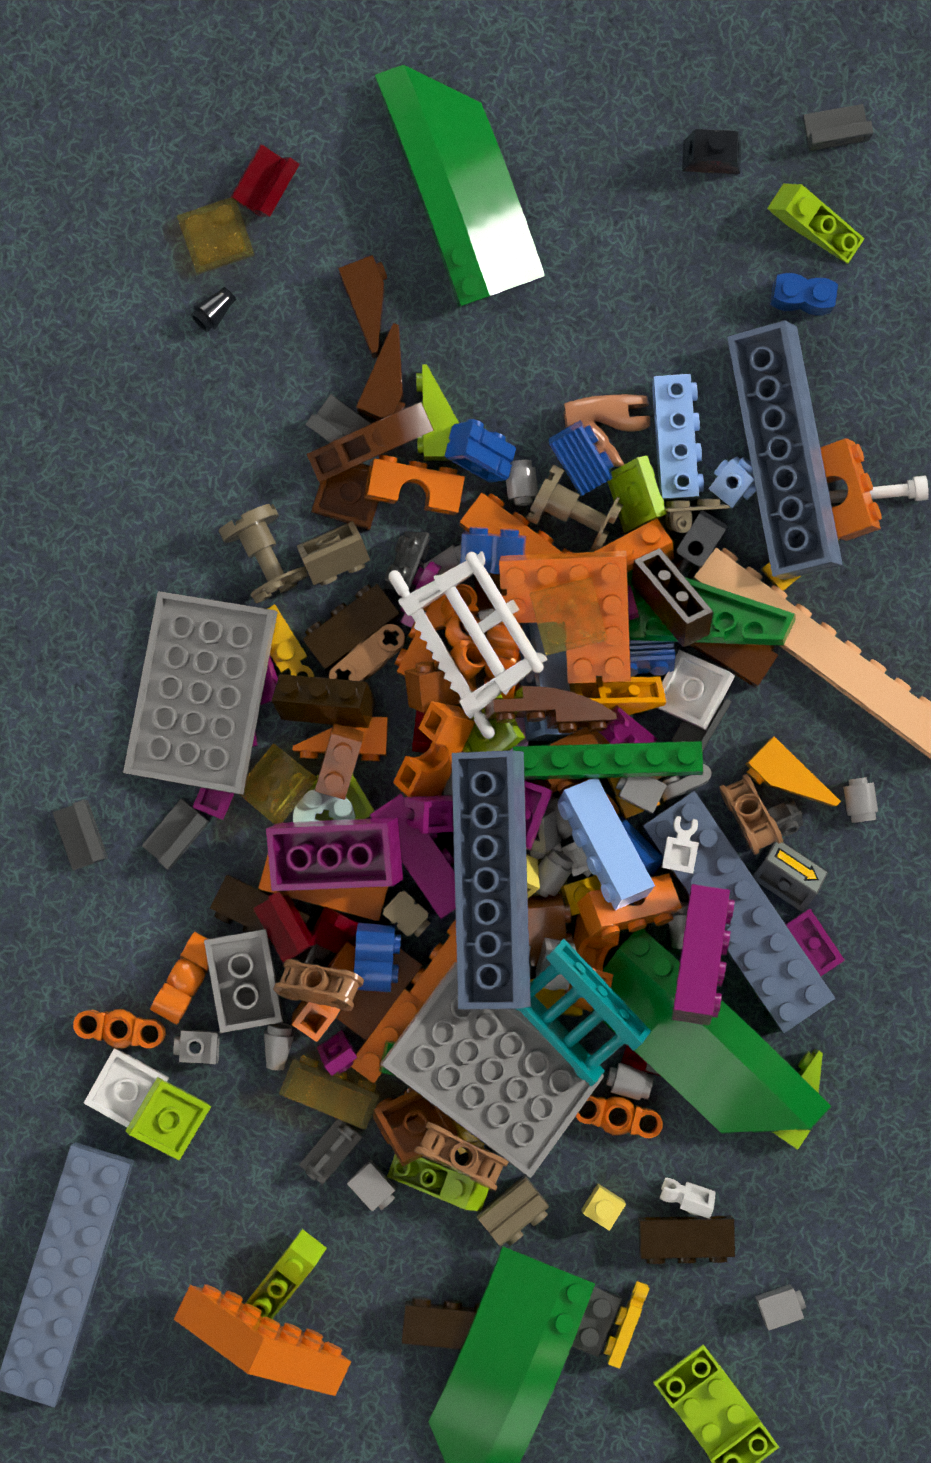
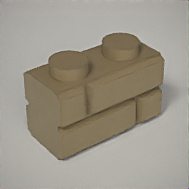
M400 891L385 907L383 914L392 923L397 922V927L406 936L414 933L419 937L431 924L427 920L429 912L419 903L414 904L415 899L406 891Z
M524 1175L482 1209V1211L477 1213V1218L500 1247L504 1243L511 1246L523 1236L521 1230L526 1225L531 1223L535 1226L548 1215L545 1210L549 1208V1205Z

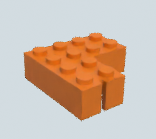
M626 551L508 555L500 557V589H507L502 590L501 595L506 603L514 599L520 609L513 614L518 623L565 621L568 683H596L597 676H602V682L631 681Z
M204 1284L203 1288L189 1286L174 1318L180 1325L247 1374L336 1396L351 1364L349 1359L341 1355L342 1349L329 1342L324 1343L322 1341L323 1336L314 1330L306 1329L304 1333L300 1328L292 1324L285 1323L284 1326H280L273 1319L261 1317L262 1311L250 1304H243V1298L236 1293L226 1291L224 1295L218 1289Z

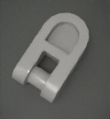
M703 764V775H691L681 780L679 776H674L663 781L662 783L667 785L661 797L663 802L708 783L711 778V769Z

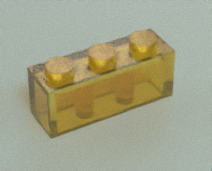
M302 1055L300 1059L294 1058L292 1060L279 1095L366 1130L380 1096V1092L375 1091L377 1085L364 1079H359L358 1083L346 1079L348 1075L346 1072H336L331 1076L327 1070L317 1067L319 1061Z

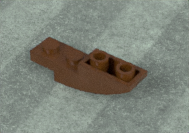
M422 402L341 437L306 455L318 481L322 482L432 432L434 428Z
M522 686L514 693V699H493L485 706L486 719H496L497 723L514 722L515 718H527V722H539L546 719L547 729H558L559 733H571L577 731V728L588 727L589 732L604 731L607 729V726L617 720L615 712L590 698L557 688L541 686Z

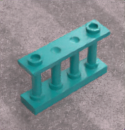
M563 939L546 956L551 965L530 982L531 1007L516 1010L520 1011L574 1068L577 1076L585 1080L592 1087L605 1071L600 1066L601 1063L624 1044H627L634 1051L645 1041L651 1030L572 946ZM560 974L572 985V988L547 1009L535 995ZM579 998H584L593 1007L594 1012L571 1032H568L557 1018ZM606 1021L616 1032V1035L594 1054L590 1055L578 1041L600 1022Z

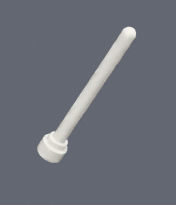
M915 476L912 480H907V484L873 487L870 494L872 499L908 496V499L914 498L915 501L928 500V482L926 476ZM848 489L829 491L831 503L844 502Z

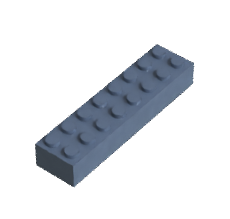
M784 320L728 336L772 576L786 580L843 566L797 326Z
M511 750L452 753L458 1009H520L531 1007L524 752Z
M693 791L643 824L641 828L656 850L663 856L667 837L676 838L677 835L673 828L676 816L681 817L680 827L683 830L691 828L692 819L698 821L697 831L690 837V841L699 843L693 874L676 870L670 871L688 897L690 896L692 884L730 890L729 899L735 900L731 924H725V930L731 931L727 955L780 1032L785 1033L834 1000L835 997L696 792Z
M77 1142L70 1146L0 1369V1391L51 1407H55L60 1401L135 1160Z

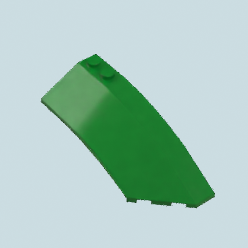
M405 65L376 74L375 78L392 127L416 186L458 306L466 305L545 276L515 188L482 103Z
M644 929L635 931L621 945L603 969V972L613 974L611 989L651 1030L645 1041L634 1051L721 1134L811 1130L828 1112L831 1105L722 1000L718 1018L712 1017L710 1025L672 1020L680 962ZM602 1021L616 1034V1032L610 1027V1025L606 1021Z
M502 1246L467 1337L428 1421L445 1463H520L561 1374L595 1283Z

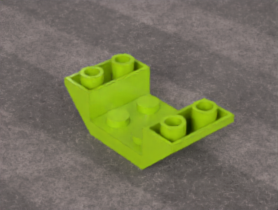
M704 1344L653 1381L671 1408H674L708 1454L712 1463H760L779 1448L759 1417Z

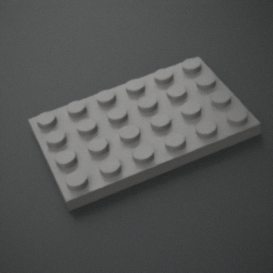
M158 591L123 773L243 795L277 611Z
M454 962L380 1063L381 1066L529 1178L534 1175L604 1077L602 1074L592 1087L585 1080L579 1078L574 1068L516 1009H458L457 962Z

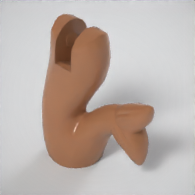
M628 394L600 395L564 403L565 428L579 420L582 421L585 427L590 425L598 437L599 441L595 445L599 452L606 451L613 465L621 467L625 464L616 448L609 442L607 435L595 422H600L626 432L645 430L650 427L651 417H629L628 409L648 406V396Z

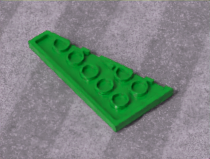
M633 569L627 572L628 586L631 585ZM685 577L713 611L710 634L696 642L784 646L796 620L794 613ZM631 585L639 617L629 620L630 640L678 642Z

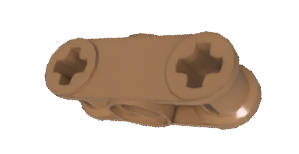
M387 624L381 627L372 636L354 647L345 658L333 666L329 673V679H338L337 672L340 670L343 673L349 671L351 674L348 679L352 681H364L371 677L404 647L405 636L402 629L394 624ZM389 632L391 635L399 634L396 638L398 644L396 646H393L391 643L383 644L386 640L385 633Z
M748 774L743 775L742 780L731 785L719 786L727 808L734 815L754 855L759 853V849L774 842L778 844L783 842L781 832L775 820L769 815Z
M287 959L283 965L285 970L279 983H275L273 990L280 996L290 1000H301L336 1007L344 1011H352L354 1007L352 1001L358 987H362L364 979L348 970L331 969Z
M427 1122L425 1136L420 1146L415 1147L414 1152L434 1162L441 1163L469 1177L472 1181L496 1191L497 1185L495 1183L502 1168L507 1166L509 1161L454 1136L451 1132L438 1125ZM460 1147L468 1152V1161L462 1166L455 1161L454 1157L455 1152Z

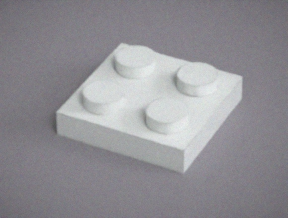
M679 650L675 657L674 671L668 672L662 682L667 702L665 706L658 707L657 709L707 731L735 676L727 670Z
M114 1048L84 1104L128 1127L156 1078L159 1077L168 1082L169 1077L123 1051Z

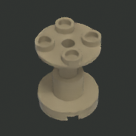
M554 464L550 469L548 479L544 480L526 520L537 525L544 512L564 522H567L570 517L599 532L589 552L602 548L610 533L604 530L607 523L614 524L623 507V504L618 502L620 498H616L608 515L577 501L580 496L579 494L559 484L565 470Z
M266 504L241 515L242 518L235 522L236 525L231 520L218 530L224 543L240 539L248 557H256L268 582L250 594L255 603H260L272 596L271 593L278 589L280 593L286 592L297 586L296 582L309 576L305 567L284 573L272 550L276 542L267 525L279 517L274 504L271 506Z

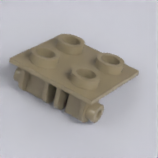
M715 498L696 499L697 505H690V501L684 500L666 501V507H664L666 511V526L671 531L685 533L692 526L691 511L729 508V505L720 504V499Z

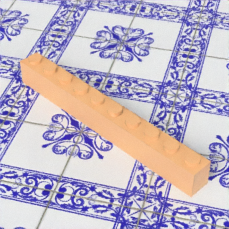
M715 548L692 580L794 613L796 618L784 646H779L931 759V701L923 696L919 699L909 692L911 687L897 677L895 680L891 679L885 674L886 668L874 659H871L870 662L859 655L862 651L855 644L848 640L843 643L835 637L837 632L831 626L824 622L819 625L810 618L812 613L807 608L798 603L794 606L787 601L786 597L788 595L775 585H772L770 588L761 581L763 576L749 566L745 569L736 563L738 558L726 548H723L721 551Z

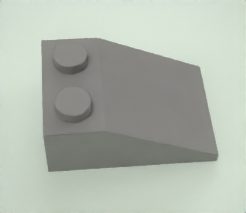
M263 929L204 940L220 1033L283 1022L284 1017L280 995L273 990L277 979L267 930Z

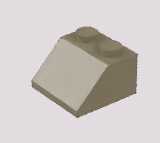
M353 521L297 545L313 585L318 583L320 585H327L337 579L336 575L347 570L349 573L359 571L366 566V562L370 561L363 540Z

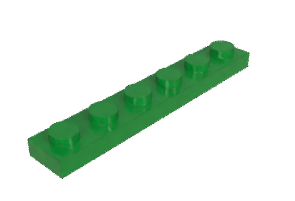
M702 741L513 747V751L524 752V780L703 775Z

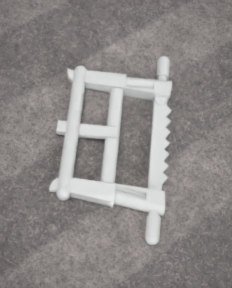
M483 551L478 555L474 552H469L466 555L465 562L441 575H435V581L412 593L409 592V587L401 574L396 570L391 571L388 576L398 595L402 597L398 600L399 604L408 616L413 617L416 622L414 629L422 632L420 639L428 642L426 649L434 652L432 659L440 662L438 669L446 672L444 679L452 682L450 689L458 692L460 695V703L465 714L470 719L474 717V722L482 735L487 739H491L495 731L481 710L501 693L507 695L513 686L532 671L541 673L544 668L543 662L548 660L542 653H536L513 616L520 609L514 599L508 603L503 599L484 567L485 556ZM473 574L496 610L479 623L476 622L456 588L457 585ZM444 594L495 678L473 692L423 608ZM502 621L524 656L523 660L505 670L484 635L485 632Z

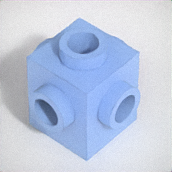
M737 456L730 461L725 459L715 470L714 474L717 478L708 488L731 508L738 505L743 498L748 500L756 491L751 461L744 457L740 459Z

